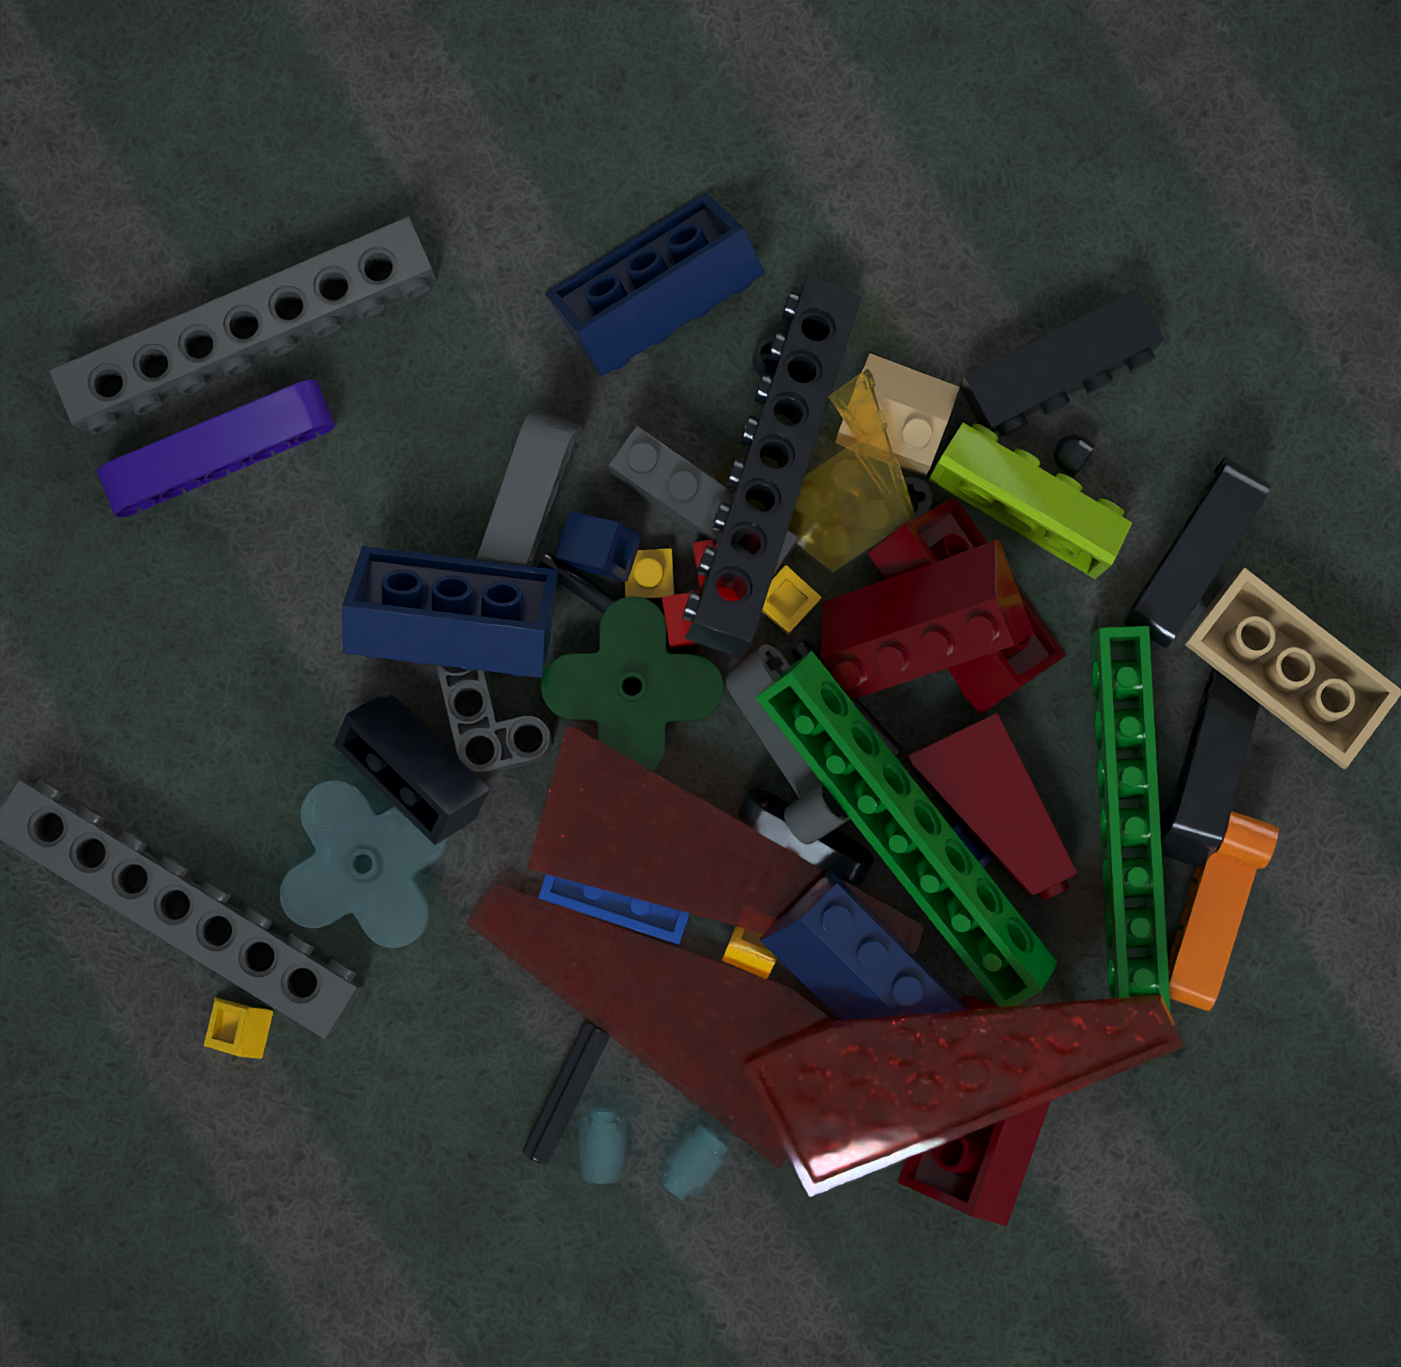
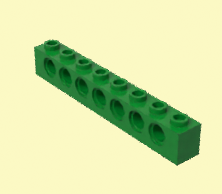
M1149 626L1098 628L1090 634L1110 1028L1117 1030L1171 1029Z
M810 651L778 674L755 699L1000 1009L1006 1012L1041 992L1058 962L813 651Z

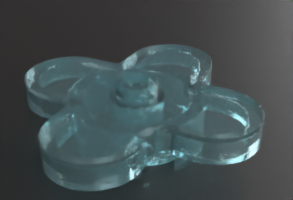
M334 780L315 786L307 794L301 807V822L306 834L315 847V854L292 868L283 879L280 888V902L285 914L290 920L302 927L322 928L353 913L366 935L380 946L399 948L414 943L424 933L429 921V906L415 881V876L417 872L434 863L443 855L448 846L449 837L434 845L395 806L381 815H376L364 794L349 783ZM362 854L368 855L372 860V868L364 874L359 873L355 868V861Z

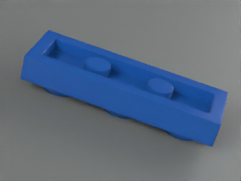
M555 851L553 852L538 897L539 899L679 945L695 897Z

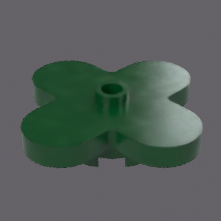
M635 596L621 598L606 609L600 623V644L597 653H571L560 656L546 668L541 681L542 697L548 708L555 715L568 721H594L598 723V749L600 757L608 770L625 779H640L655 771L663 760L665 753L666 725L670 722H697L706 719L719 707L724 690L722 676L718 668L710 660L699 655L669 654L667 652L666 623L662 612L651 601ZM629 678H636L642 684L641 691L635 696H629L623 691V684Z

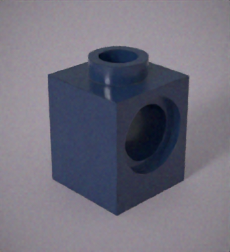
M570 511L566 525L559 535V547L555 558L583 572L628 582L642 536L620 522Z

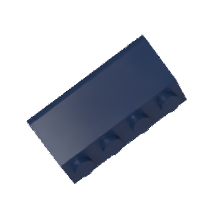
M705 192L547 291L545 295L585 357L599 374L604 376L610 371L622 368L632 357L651 345L665 341L673 331L692 319H698L706 315L711 307L730 295L744 291L754 280L764 275L765 272L744 228Z
M362 546L342 604L343 653L360 655L367 658H385L417 664H434L466 670H483L515 676L542 678L550 643L558 570Z
M832 870L819 880L760 937V941L898 1077L942 1058L977 1024L969 1007Z

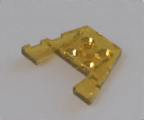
M866 369L828 396L857 440L804 477L788 527V531L798 537L797 544L832 572L915 517L897 456L894 457L886 431V428H888L884 411L879 408L873 388L876 385L869 369ZM732 465L715 476L716 480L723 486L726 485ZM746 500V502L759 511L766 512L765 506L758 500Z

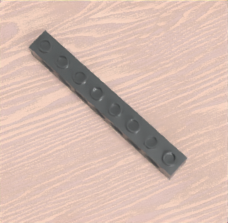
M408 216L51 369L49 372L71 424L83 433L89 431L90 434H98L115 427L118 423L116 419L134 411L136 415H142L156 410L162 405L161 399L179 392L180 395L185 396L196 393L207 386V379L221 373H224L225 376L240 374L252 366L251 360L265 354H269L270 357L284 355L296 347V341L313 334L314 338H322L333 334L340 329V322L357 315L359 319H366L375 316L385 309L384 303L402 296L404 300H410L419 297L430 289L428 284L437 281ZM389 264L393 267V270L387 279L383 281L369 279V274L376 265ZM340 282L348 285V290L341 299L331 301L325 298L326 290L332 284ZM294 301L303 303V310L298 317L292 320L281 318V311L286 304ZM249 320L258 322V329L252 337L248 339L237 338V330L242 323ZM205 339L213 340V348L209 355L200 359L193 358V348L199 341ZM161 358L168 359V368L163 375L157 378L148 377V369L152 362ZM113 378H122L123 387L121 391L113 397H104L106 383Z
M41 778L35 784L18 780L0 809V840L323 1039L333 1037L363 988V985L353 980L357 975L354 969L335 958H331L327 964L311 954L315 946L293 932H289L287 937L284 938L271 930L270 926L273 920L250 906H247L244 912L227 903L232 896L230 893L207 880L201 887L186 877L190 870L189 868L167 855H163L159 861L144 852L148 843L131 832L122 829L119 835L102 826L107 818L84 804H80L76 810L61 801L65 792ZM57 814L63 821L64 829L62 835L52 842L45 834V824L50 817ZM95 840L101 841L106 851L103 862L97 867L91 866L86 858L87 848ZM140 865L145 869L148 881L142 891L135 893L130 889L127 878L129 872L135 866ZM178 891L184 892L190 901L189 911L181 919L175 918L169 910L170 898ZM221 916L225 917L232 926V935L223 945L216 943L210 933L212 923ZM261 942L270 945L274 951V962L265 971L258 969L252 960L253 950ZM302 968L311 970L317 979L316 989L308 997L299 994L294 987V977Z

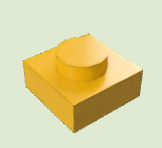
M672 548L637 550L628 582H625V596L642 597L647 600H662V597L674 595Z
M785 565L771 581L762 612L789 635L821 601L822 597Z

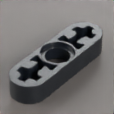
M751 789L738 810V816L745 825L824 871L829 872L832 870L844 882L856 885L863 882L875 861L868 849L835 829L813 844H803L793 836L786 825L784 812L787 806L790 805L789 803L765 790Z

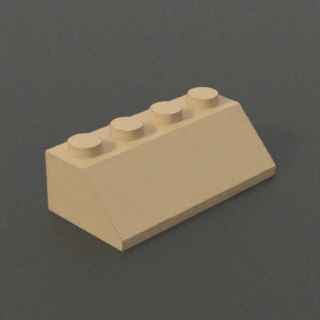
M1243 568L1226 582L1200 616L1184 644L1343 769L1350 765L1401 696V689L1246 568Z

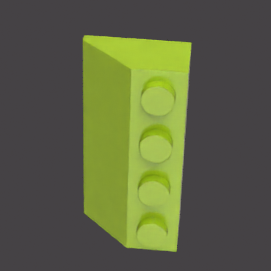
M962 423L929 478L930 482L1094 579L1112 565L1132 525L1131 521L1123 517L1125 512L1122 508L1103 498H1099L1098 502L1083 494L1081 492L1083 487L1067 475L1057 473L1055 477L1039 468L1041 463L1032 454L1019 448L1012 452L997 443L998 436L988 428L976 423L972 427Z

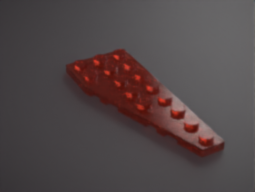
M499 884L495 885L467 921L470 927L591 1022L603 1029L605 1033L779 1169L871 1050L791 987Z
M1161 994L837 1020L747 1057L742 1067L809 1197L1181 1049L1183 1048V1039Z

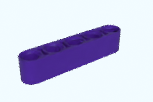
M306 380L111 460L100 466L96 472L116 518L128 517L138 513V507L143 511L183 494L181 490L183 488L188 492L228 475L226 470L234 473L272 457L271 451H274L275 455L317 438L315 434L317 432L319 436L327 434L335 428L336 424L316 380Z

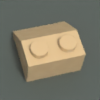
M870 353L855 387L835 443L926 477L945 431L960 387Z

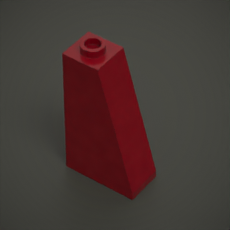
M998 713L905 758L909 769L957 821L960 820L965 825V830L985 851H989L994 856L992 859L1026 896H1034L1039 893L1042 900H1046L1070 888L1066 879L1078 873Z

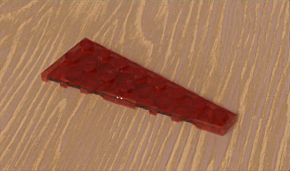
M569 726L566 727L527 869L760 933L767 932L828 873L803 859L792 850L782 847L761 835L755 829L580 730ZM844 882L917 955L924 925L855 886Z

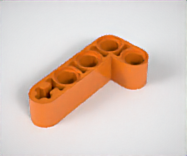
M1231 811L1228 825L1219 847L1201 867H1196L1193 878L1198 879L1197 884L1191 883L1179 922L1183 929L1182 931L1177 929L1168 958L1170 999L1205 1011H1210L1214 1006L1257 869H1264L1268 865L1275 850L1279 833L1277 825Z

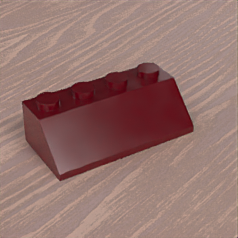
M954 497L905 523L872 549L868 555L877 566L880 576L885 580L984 545L987 541L960 502ZM1018 586L1017 589L1034 634L1013 647L947 668L959 685L963 696L973 705L979 715L1066 657Z
M998 539L824 601L822 604L820 658L824 667L850 700L1013 647L1033 635L1034 632L1000 540Z
M964 995L962 1001L971 1010L977 1024L942 1057L897 1183L972 1217L1007 1226L1074 1035L1011 1011L1003 1012L1000 1007Z

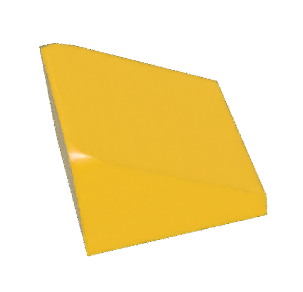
M744 905L722 961L767 979L777 957L760 941V937L779 919Z
M215 997L204 1046L239 1057L263 1058L273 1010Z

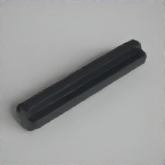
M585 1023L582 1026L523 1148V1155L528 1159L542 1165L550 1162L609 1040V1033L601 1027L592 1023Z

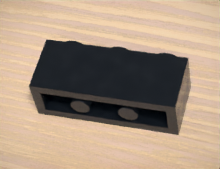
M389 690L346 714L334 746L434 845L476 819L490 789L480 780L477 774L461 762L447 748L445 743L437 738Z

